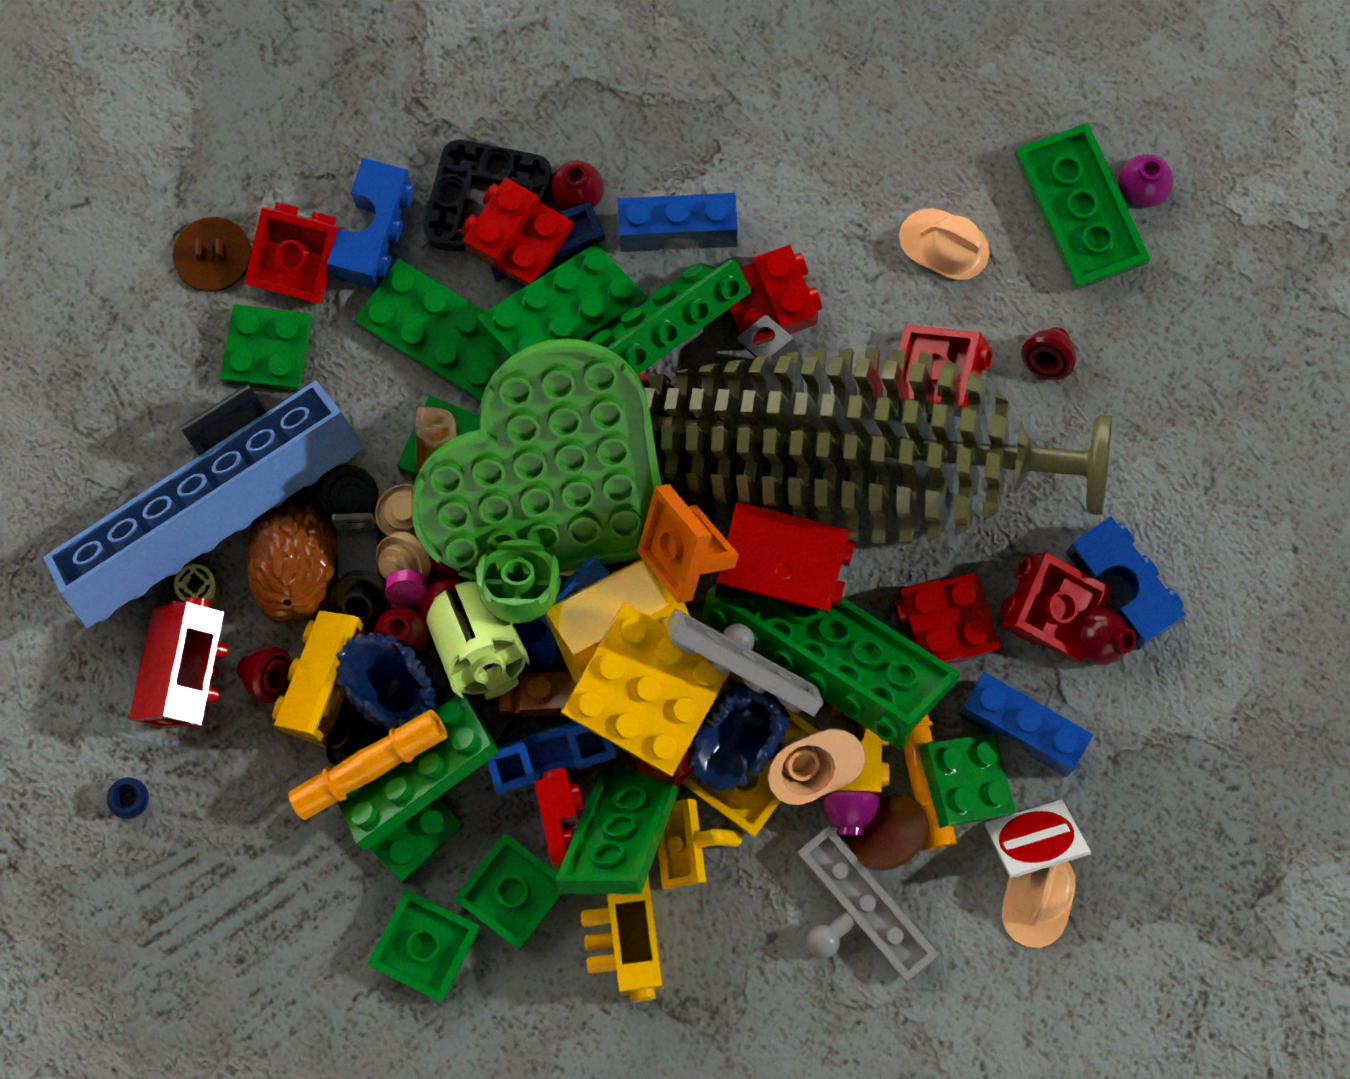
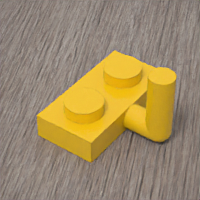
M684 799L675 801L657 849L662 889L706 883L702 848L711 846L738 847L742 842L741 833L726 829L700 831L696 800Z

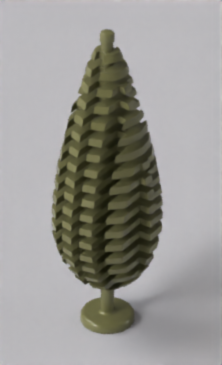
M852 348L839 349L838 357L831 358L828 372L825 370L827 359L825 350L812 351V356L805 357L801 370L799 368L800 354L792 352L785 353V356H780L775 368L773 366L774 359L771 355L756 357L750 369H748L746 360L728 362L723 371L728 378L727 389H724L723 374L719 364L704 365L700 368L698 372L702 376L701 389L693 388L694 385L697 386L693 369L675 372V388H668L666 399L667 376L665 374L652 376L650 388H644L650 410L657 462L664 464L666 456L665 472L662 473L666 484H670L678 489L683 488L685 485L682 482L684 467H690L691 473H686L691 494L706 498L713 490L716 502L728 507L733 506L738 497L740 503L760 508L764 504L768 510L788 514L792 507L794 510L793 516L813 521L818 509L820 511V523L832 526L835 523L841 524L845 511L847 514L846 529L850 530L848 539L855 541L860 540L861 526H868L871 513L874 517L872 542L886 544L888 529H894L896 515L898 514L901 519L899 544L911 545L914 541V531H920L923 511L918 504L919 494H925V518L928 522L926 539L927 541L941 539V533L945 532L949 515L945 506L946 495H952L954 472L950 463H955V471L959 478L958 495L954 494L956 536L970 529L974 516L972 509L973 496H977L980 477L977 466H985L987 491L986 501L983 500L984 521L999 512L1000 495H1003L1005 480L1004 469L1015 470L1014 495L1030 471L1085 476L1087 478L1086 509L1090 514L1103 515L1112 416L1101 415L1096 417L1093 424L1091 447L1088 451L1032 447L1022 421L1019 429L1018 445H1009L1007 425L1010 404L1009 400L996 390L994 395L996 401L995 414L991 413L988 434L991 444L983 443V433L981 430L982 414L985 413V383L983 378L972 371V373L969 372L965 388L968 396L967 408L962 407L959 430L963 442L958 441L954 417L960 411L959 366L946 360L945 367L940 368L937 387L941 395V403L935 404V388L931 379L932 354L919 351L918 363H912L909 383L914 393V400H909V386L905 379L906 351L893 349L892 360H885L880 379L878 375L879 348H866L865 358H858L854 376L852 374L854 352ZM750 375L755 381L754 390H751ZM777 378L781 383L780 391L777 388ZM804 381L807 384V393H804ZM830 382L834 387L833 394H830ZM857 384L860 388V396H857ZM883 384L887 390V398H883ZM901 412H904V413H903V420H902V422H901V420H900V419H901ZM928 414H932L931 427L936 439H932L933 435L927 423ZM709 470L717 471V474H711L712 487L708 484ZM928 470H929L930 475H931V477H932L931 490H927L928 477H929ZM903 473L905 475L904 487L901 486ZM735 474H743V475H736V482H737V489H736V488L734 487ZM761 477H762V490L760 489ZM787 480H788V493L786 492ZM813 483H815V496L812 494ZM839 486H842L841 498L838 496ZM866 489H869V503L865 499ZM892 492H897L896 507L892 502Z

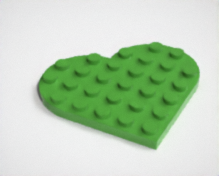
M549 340L519 351L499 367L485 388L480 405V430L468 432L448 441L438 448L420 469L413 486L411 508L413 526L421 545L437 563L441 561L457 570L459 576L472 580H477L476 568L480 558L485 553L488 557L497 550V544L516 539L536 541L543 545L544 551L549 553L552 558L554 555L558 560L559 572L578 569L591 555L596 557L603 565L642 559L637 550L655 486H660L661 481L650 410L641 380L633 368L615 352L584 340Z

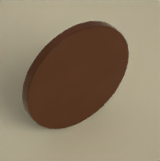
M219 217L203 218L188 225L178 236L173 249L174 266L181 279L192 288L204 292H218L235 285L247 272L251 256V246L244 231L234 222Z
M892 794L880 797L877 813L873 820L863 828V836L849 837L850 849L857 857V860L869 869L885 871L897 868L911 860L924 844L928 832L927 815L921 805L909 796Z

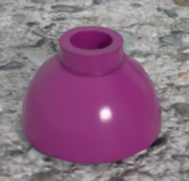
M1142 154L1130 159L1124 165L1119 174V188L1122 195L1130 203L1139 207H1154L1163 203L1169 197L1173 187V174L1169 165L1162 158L1152 154Z
M831 792L821 797L824 814L838 828V836H863V828L873 820L879 807V797L875 793Z

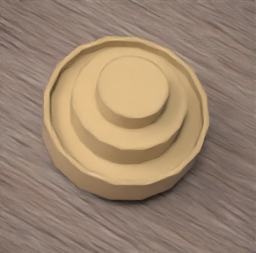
M395 485L386 490L379 498L375 509L376 522L384 536L388 537L395 532H407L418 539L413 526L411 508L414 485Z
M395 532L380 541L376 548V562L385 581L391 573L403 569L417 571L425 577L426 581L428 580L431 571L429 555L414 535L407 532Z

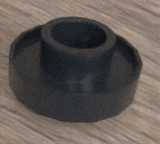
M341 465L332 469L323 478L319 487L320 504L323 511L331 519L333 514L373 513L379 500V489L375 479L365 469L355 465Z
M353 570L345 573L338 579L331 594V606L334 612L360 618L366 629L374 627L378 618L390 609L392 603L385 596L386 582L379 575L368 570Z
M351 710L341 716L329 732L326 745V756L329 762L336 766L357 751L377 742L378 728L372 722H367L357 710Z

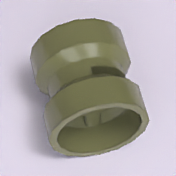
M191 564L183 567L175 577V593L183 602H185L187 597L199 598L209 601L210 608L212 609L219 603L222 596L221 584L208 568L200 564Z

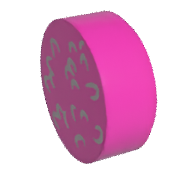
M398 570L391 573L386 579L385 596L390 603L396 606L413 607L419 605L421 598L427 592L425 577L414 570Z

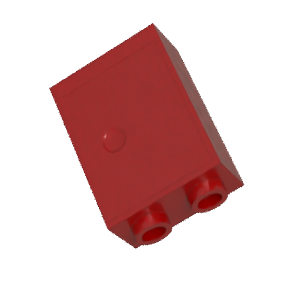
M736 502L727 541L739 554L735 568L719 571L716 585L829 613L831 604L840 605L845 582L839 581L838 576L841 564L850 565L855 542L848 540L850 532L848 529Z
M187 597L185 602L168 601L167 606L152 608L129 720L165 729L202 724L206 701L214 703L220 695L218 687L209 685L210 681L216 680L219 674L218 667L214 665L215 657L223 659L229 651L226 643L218 641L224 615L223 611L210 608V602L207 600Z

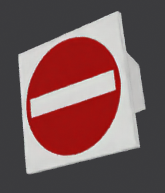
M1062 799L984 823L1010 878L1091 854L1087 843Z

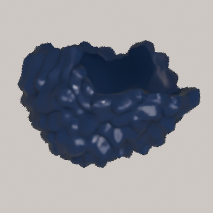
M370 632L368 636L358 634L354 639L349 638L343 649L337 653L336 656L340 664L336 667V671L339 674L336 683L344 686V692L349 698V702L356 707V710L363 715L367 722H372L375 727L382 728L388 733L392 728L397 729L435 707L436 688L432 680V674L427 672V666L423 665V662L416 657L414 650L411 647H402L401 643L395 642L394 636L387 635L384 637L381 633L374 634L373 632Z
M745 683L736 684L731 689H726L720 698L715 699L714 704L710 707L691 741L693 746L690 749L691 758L689 764L693 766L692 774L699 778L700 783L712 787L715 792H719L724 788L732 790L736 785L746 787L748 777L757 776L758 773H762V768L766 766L767 761L775 757V754L779 752L782 742L785 740V731L789 728L788 722L790 719L785 706L772 693L765 691L763 694L758 693Z

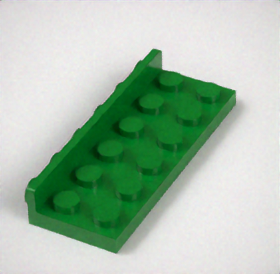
M730 259L718 268L702 262L693 264L684 269L681 274L682 276L671 284L656 289L651 294V298L639 307L624 312L620 320L610 328L595 333L589 342L601 345L615 352L639 375L750 294L751 290L737 261Z
M716 584L706 594L702 618L711 627L723 633L732 624L746 625L754 635L752 651L817 686L822 699L899 750H902L907 745L912 729L957 683L959 671L843 597L839 606L831 604L829 613H824L717 586Z

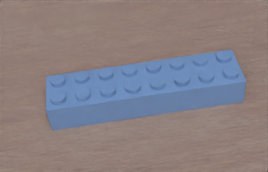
M315 380L54 549L43 558L61 596L85 627L89 628L97 622L108 619L116 609L130 600L143 596L150 587L165 577L175 575L185 564L197 556L212 551L226 537L236 531L247 528L254 519L269 509L279 507L289 496L301 488L314 484L321 475L333 467L348 462L356 452L364 447L342 412L318 381Z

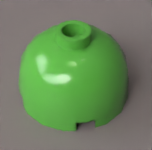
M516 539L497 544L496 551L492 552L488 557L485 553L480 558L476 568L478 593L482 603L491 614L505 622L515 624L532 622L542 617L556 602L560 589L558 560L554 555L552 558L549 553L545 552L544 546L536 541Z

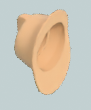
M934 208L921 209L909 215L900 228V247L905 255L915 263L933 270L944 277L956 281L969 280L979 275L987 265L990 255L988 241L976 224L968 218L954 216Z
M828 729L809 736L791 738L781 745L779 752L776 753L769 766L767 778L770 790L777 799L787 804L802 805L841 789L853 782L863 770L865 762L863 745L856 736L839 729Z
M1068 861L1018 877L1010 878L1009 876L1002 904L1001 918L1006 932L1015 942L1025 947L1041 948L1052 944L1062 935L1068 922L1075 893V874Z

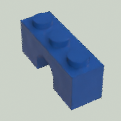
M362 158L351 195L356 208L374 213L375 218L372 224L362 231L352 232L338 228L327 261V266L333 278L377 289L381 277L385 278L391 266L392 257L389 255L392 242L397 243L402 234L403 220L400 218L404 207H410L414 197L415 186L411 184L407 169Z
M736 193L617 198L621 252L658 251L659 245L662 242L675 238L695 240L698 243V249L737 247Z
M1110 516L1075 540L1066 553L1081 572L1096 580L1106 575H1117L1127 581L1132 590V600L1121 608L1118 614L1125 619L1130 629L1135 632V646L1140 650L1184 617L1183 603L1173 589H1166L1158 579L1159 572L1153 561L1146 555L1141 556L1133 546L1134 539L1128 528L1122 523L1117 524Z
M983 672L959 716L989 733H995V735L997 733L1003 734L1016 740L1032 752V758L1065 777H1068L1074 771L1094 735L986 672Z
M570 722L496 745L499 753L488 760L487 765L495 792L500 794L532 784L542 777V773L559 768H576L578 770L617 758L611 742L576 722Z

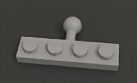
M676 608L667 620L671 642L681 651L687 654H693L694 651L708 658V663L716 670L724 674H729L732 671L743 677V681L748 687L758 693L763 694L765 691L774 694L779 697L778 700L783 706L795 713L803 710L815 716L822 706L823 701L817 686L752 651L754 635L746 625L732 624L721 634Z
M830 825L797 852L845 910L829 926L818 925L809 931L806 945L813 956L821 959L833 956L839 948L840 938L856 924L906 983L939 955L869 871L857 860V857Z

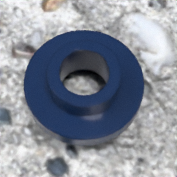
M131 777L116 781L110 787L107 794L109 809L114 815L122 819H133L140 816L146 810L149 803L147 787L138 779ZM128 792H134L136 796L135 802L130 806H125L123 804V796Z

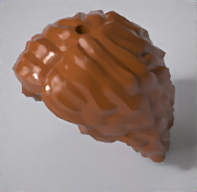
M292 501L290 504L284 502L279 507L269 509L257 517L249 536L248 552L246 553V571L248 573L249 587L258 607L261 608L268 619L276 623L290 621L293 618L296 620H306L308 617H311L324 602L327 591L333 584L336 567L335 559L337 557V533L321 513L314 510L311 505L304 508L299 501Z

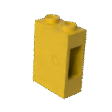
M648 875L641 894H607L608 907L582 910L581 912L583 927L611 924L610 932L585 935L586 951L614 948V954L588 957L586 959L588 973L596 974L617 971L619 992L622 996H629L631 1003L655 1000V992L664 991Z

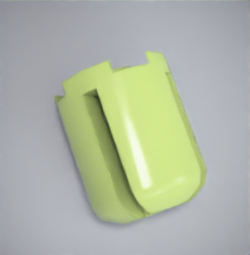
M466 581L457 584L455 587L471 627L462 612L457 610L454 600L447 590L435 597L428 611L427 626L453 692L461 698H464L462 693L471 695L484 694L486 700L507 693L519 684L517 676L524 669L526 661L530 664L528 654L514 623L505 622L494 616L482 603L478 593L477 582ZM493 664L494 666L488 669L487 665Z

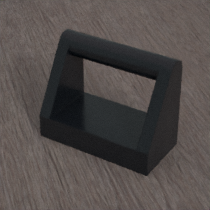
M247 384L179 427L198 456H200L266 413V410L250 385Z

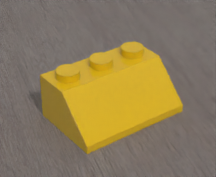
M643 559L555 602L544 614L572 679L576 684L623 602L628 603L667 626V620L675 608L689 615L685 603H678Z
M319 611L315 621L311 619L308 622L302 638V642L306 643L300 658H294L288 671L287 680L291 682L286 695L279 696L273 709L272 718L276 719L274 726L280 732L326 748L329 732L336 723L346 698L344 686L336 683L339 677L336 667L340 664L336 655L343 649L349 638L354 639L358 634L368 636L369 632L360 618L348 614Z

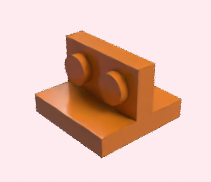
M670 484L655 486L637 553L678 603L692 601L700 575L735 568L739 554L697 505L687 506Z

